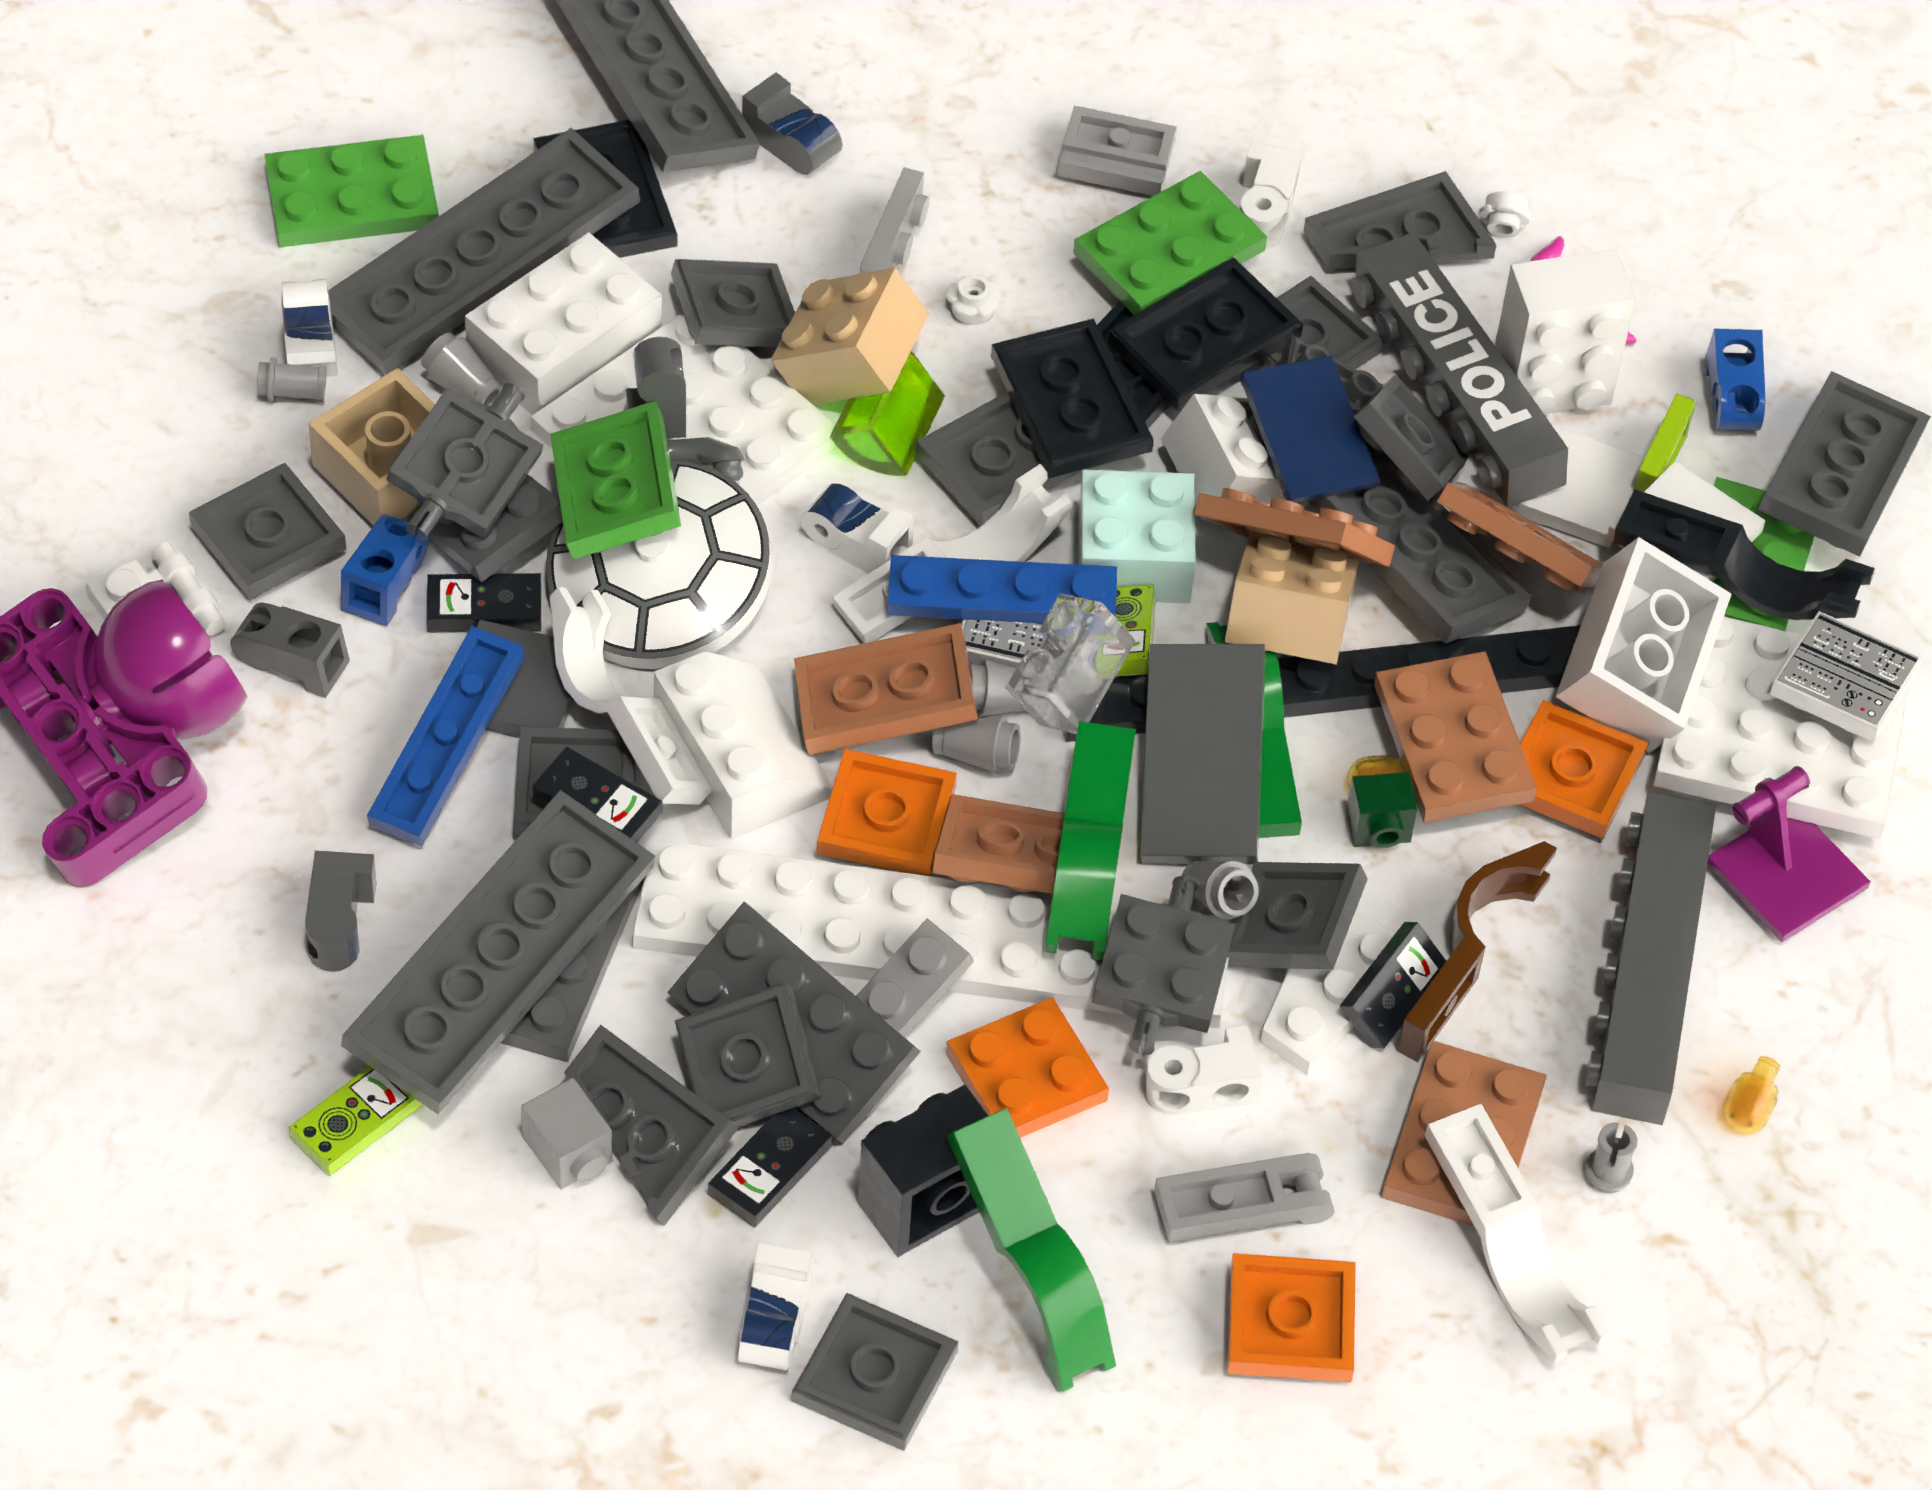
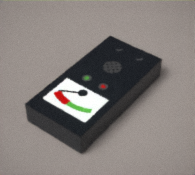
M541 573L493 574L482 583L471 574H428V632L469 631L471 626L477 627L479 620L523 630H541Z
M567 746L532 786L533 798L545 805H548L560 790L636 843L663 813L662 800Z
M1404 922L1339 1006L1371 1048H1385L1403 1025L1406 1016L1444 966L1446 959L1418 922Z
M794 1108L774 1114L708 1182V1194L756 1227L832 1147V1135Z

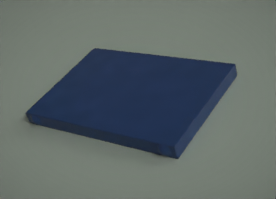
M1332 355L1242 373L1240 376L1241 385L1245 390L1282 488L1283 496L1287 501L1299 503L1376 487L1379 484L1378 473L1373 465L1357 420L1354 418L1355 415Z

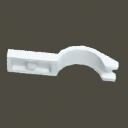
M1039 464L1015 480L1012 492L1002 507L979 528L966 536L951 541H934L926 536L898 555L981 560L984 558L1023 562L1073 510V503L1066 494L1057 500L1050 496L1042 486L1048 479L1047 471ZM891 559L832 596L835 609L863 643L877 640L911 618L909 616L888 615Z
M558 587L550 596L556 666L565 690L579 706L596 713L609 714L654 795L662 800V804L700 805L713 789L661 699L622 696L616 691L607 675L603 657L605 629L611 617V612L598 590H589L582 598L583 607H577L567 588Z
M1482 1104L1428 1124L1424 1136L1481 1237L1482 1248L1491 1277L1503 1303L1517 1324L1553 1362L1564 1359L1568 1353L1567 1349L1591 1339L1597 1345L1608 1341L1611 1332L1597 1307H1588L1578 1301L1565 1286L1554 1267L1543 1237L1540 1224V1207Z

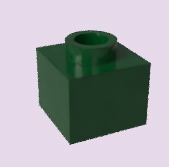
M1409 772L1352 776L1346 812L1354 847L1375 846L1378 848H1389L1399 843L1411 842L1417 805Z

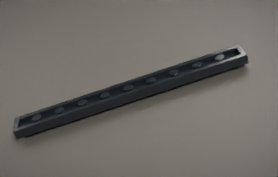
M1581 625L1459 638L1446 644L1441 640L1341 651L1337 664L1301 657L1278 658L1283 692L1284 718L1382 707L1374 686L1376 672L1486 651L1501 693L1559 687ZM1148 674L1057 683L1055 697L1065 742L1076 741L1078 721L1136 729L1135 734L1146 733Z

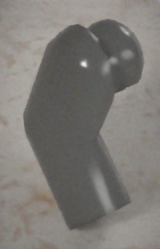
M710 437L667 440L670 460L713 465L715 470L728 476L733 481H740L744 475L741 461H745L738 447Z

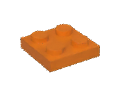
M1542 700L1520 743L1537 787L1535 801L1519 805L1604 839L1645 758L1649 742Z
M844 749L818 835L816 854L897 872L931 876L936 848L951 796L955 792L957 772Z
M1053 997L947 1041L946 1055L963 1083L988 1115L1007 1108L1020 1138L1108 1101L1109 1087Z
M1233 1253L1230 1270L1227 1374L1352 1382L1355 1344L1356 1262Z

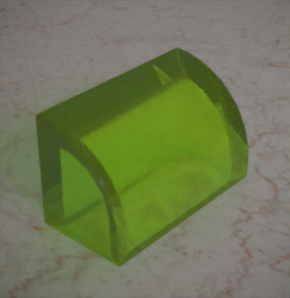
M911 351L891 392L848 399L829 437L847 457L857 464L881 474L905 476L908 474L916 457V441L927 435L945 395L913 351Z

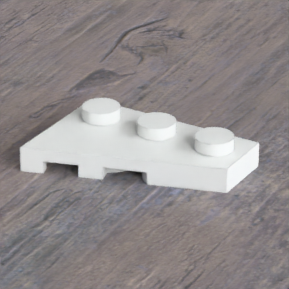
M1357 908L1333 970L1288 969L1262 1029L1260 1042L1308 1075L1354 1028L1353 1023L1339 1005L1394 934Z

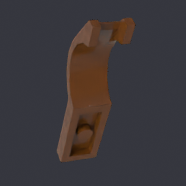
M1543 841L1483 865L1465 881L1456 903L1449 934L1451 956L1404 1019L1398 1052L1418 1063L1430 1047L1431 1041L1435 1040L1478 980L1486 946L1473 932L1470 922L1472 915L1479 909L1496 901L1520 899L1534 902L1550 879L1551 874L1544 870L1556 855L1557 848Z

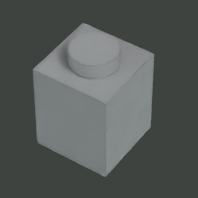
M574 1078L521 1105L522 1137L560 1190L576 1181L585 1182L593 1179L606 1168L607 1164L613 1162L612 1130Z

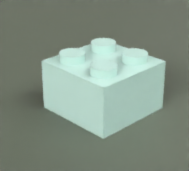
M1082 469L1078 508V565L1116 566L1117 587L1154 584L1156 602L1190 603L1196 564L1194 474Z

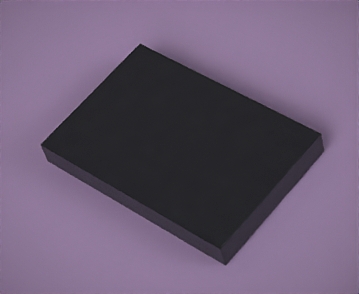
M630 119L574 130L639 189L640 202L592 235L619 258L677 247L678 234L647 147ZM564 132L533 138L534 152Z
M1233 257L1110 329L1108 343L1170 405L1179 410L1187 404L1193 394H1206L1283 348L1292 336L1300 338L1302 336L1303 323Z
M1094 318L992 344L991 358L1049 478L1152 452L1154 439Z

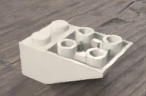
M1193 394L1161 440L1178 473L1194 474L1195 506L1199 493L1221 497L1223 488L1254 495L1255 501L1270 504L1271 498L1286 500L1248 399ZM1308 501L1298 503L1303 505L1304 508L1312 506Z

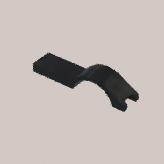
M1634 489L1616 526L1613 541L1614 544L1626 547L1640 537L1688 568L1720 578L1726 588L1745 604L1768 615L1791 620H1812L1819 611L1834 618H1855L1861 602L1855 599L1861 585H1870L1875 571L1873 567L1849 559H1845L1835 568L1821 572L1800 571L1781 565L1757 549L1748 539L1742 524Z

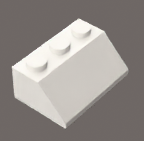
M704 651L654 671V698H660L713 789L706 799L731 839L830 799L833 786L814 756L808 754L803 738L756 664Z

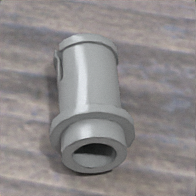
M271 357L270 363L259 362L257 395H265L268 401L273 402L275 396L324 401L327 367L277 363V358Z
M1616 1122L1607 1124L1601 1129L1598 1135L1597 1148L1589 1155L1586 1161L1585 1172L1589 1181L1594 1187L1603 1192H1615L1623 1189L1630 1183L1634 1174V1165L1631 1159L1637 1148L1638 1138L1635 1131L1627 1125L1624 1126L1622 1137H1615L1619 1125Z

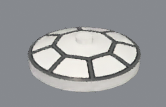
M670 460L681 520L680 527L574 560L566 545L563 522L555 528L549 543L546 559V578L550 595L558 587L567 588L576 606L583 607L582 598L588 591H599L611 612V617L604 634L603 657L605 660L632 668L662 669L704 651L715 653L739 636L758 613L765 600L772 578L773 553L768 530L760 510L750 495L731 478L715 469L693 462Z

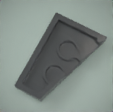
M1446 171L1306 217L1303 231L1328 269L1356 267V253L1413 232L1435 262L1494 259L1496 243Z
M601 1024L564 1072L568 1080L571 1078L576 1080L611 1128L612 1146L620 1157L619 1161L646 1198V1204L655 1218L666 1225L739 1127Z

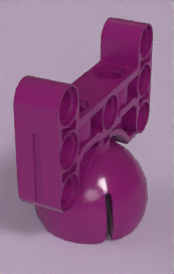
M163 579L147 582L121 598L111 608L102 622L98 636L70 598L63 591L54 588L41 589L0 616V709L4 706L8 708L77 801L75 805L56 817L46 827L42 835V846L45 853L63 879L70 885L85 887L99 882L191 817L204 805L208 787L192 759L177 739H189L206 735L223 726L240 711L248 698L244 688L226 660L220 655H212L209 651L211 647L210 637L176 592ZM61 621L56 626L50 628L54 623ZM13 654L9 659L1 662L5 657ZM55 670H57L72 692H70L64 682L60 685L55 682V679H57L54 673ZM72 732L67 738L59 741L63 735ZM112 744L129 767L124 762H121L119 765L113 759L116 755L109 745ZM182 777L176 784L166 787L171 780ZM133 811L128 818L118 821L123 814ZM84 845L78 853L69 856L75 848Z

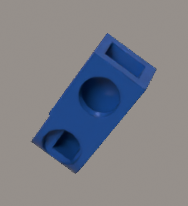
M1714 328L1705 355L1706 376H1709L1710 391L1713 396L1715 429L1761 430L1765 414L1763 330ZM1732 344H1740L1748 348L1746 353L1723 352V350Z
M387 514L382 515L341 570V610L388 626L397 612L398 598L411 580V575L415 574L423 563L429 545L430 534H428V538L425 541L417 540L418 530L412 537L405 529L407 522Z

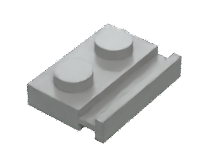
M1074 105L1064 138L1062 152L1057 162L1056 176L1154 196L1161 192L1176 139L1177 126Z

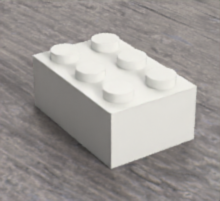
M587 233L465 315L466 340L498 383L502 386L505 383L514 384L512 394L517 387L524 392L525 398L519 404L533 415L662 327V294L592 234Z
M1617 249L1515 263L1510 266L1495 346L1544 415L1577 409L1591 410L1599 406L1612 404L1636 301Z
M1638 537L1604 562L1555 697L1597 722L1649 742L1647 752L1650 753L1663 744L1664 737L1671 739L1685 729L1731 593Z

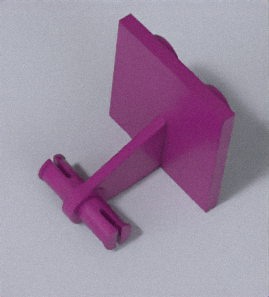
M1794 766L1790 771L1775 780L1770 777L1765 778L1757 783L1754 793L1733 804L1732 812L1734 817L1741 825H1749V829L1746 833L1711 853L1707 864L1781 942L1865 891L1871 883L1816 824L1787 818V799L1809 788V776L1800 766Z

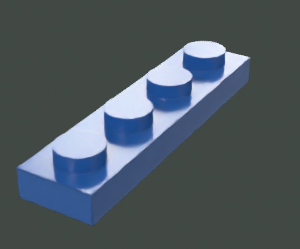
M891 555L888 615L1115 627L1117 567Z
M471 626L367 814L370 826L422 847L525 658L522 645Z

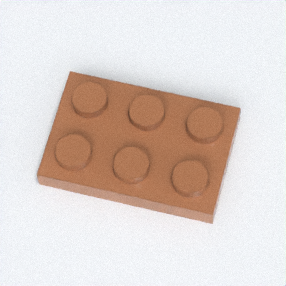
M1447 483L1437 500L1438 503L1451 510L1446 518L1447 520L1474 535L1477 532L1486 537L1489 534L1494 535L1498 538L1494 547L1518 562L1524 563V561H1527L1534 565L1536 562L1543 564L1546 568L1542 576L1565 590L1571 592L1574 589L1582 593L1585 587L1595 588L1603 563L1476 488Z
M1228 488L1222 489L1221 497L1199 493L1194 515L1246 538L1259 540L1262 537H1277L1288 541L1292 547L1311 551L1317 548H1330L1332 551H1342L1347 555V558L1390 567L1395 545L1376 537L1378 530L1376 526L1353 520L1354 516L1328 508H1320V512L1317 514L1305 511L1303 505L1278 498H1271L1270 504L1255 501L1254 495Z
M961 623L794 658L803 735L809 755L978 720L966 640Z
M1486 651L1376 672L1374 686L1404 770L1410 774L1415 801L1423 823L1535 801L1537 787Z
M952 794L935 852L933 873L950 876L959 882L980 881L1004 885L1017 892L1038 891L1053 894L1065 813Z
M1432 1040L1385 1181L1382 1198L1474 1226L1424 1136L1427 1125L1482 1104L1519 1169L1547 1074Z

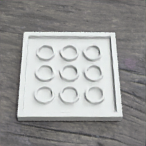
M684 312L640 341L642 342L653 337H668L680 344L682 350L683 372L686 381V437L669 438L667 440L710 437L738 447L745 461H741L744 475L740 481L735 482L750 495L756 505L842 445L843 430L799 392L791 388L786 381L745 346L695 344ZM639 343L531 416V431L552 448L551 433L627 410L626 388H637L633 352ZM704 465L714 469L713 465Z
M1723 617L1686 727L1671 739L1664 737L1653 786L1733 805L1754 793L1757 783L1765 778L1770 777L1775 780L1790 771L1794 766H1800L1808 774L1810 784L1809 788L1787 799V818L1880 839L1885 825L1909 687L1876 740L1872 742L1769 695L1774 679L1803 635Z

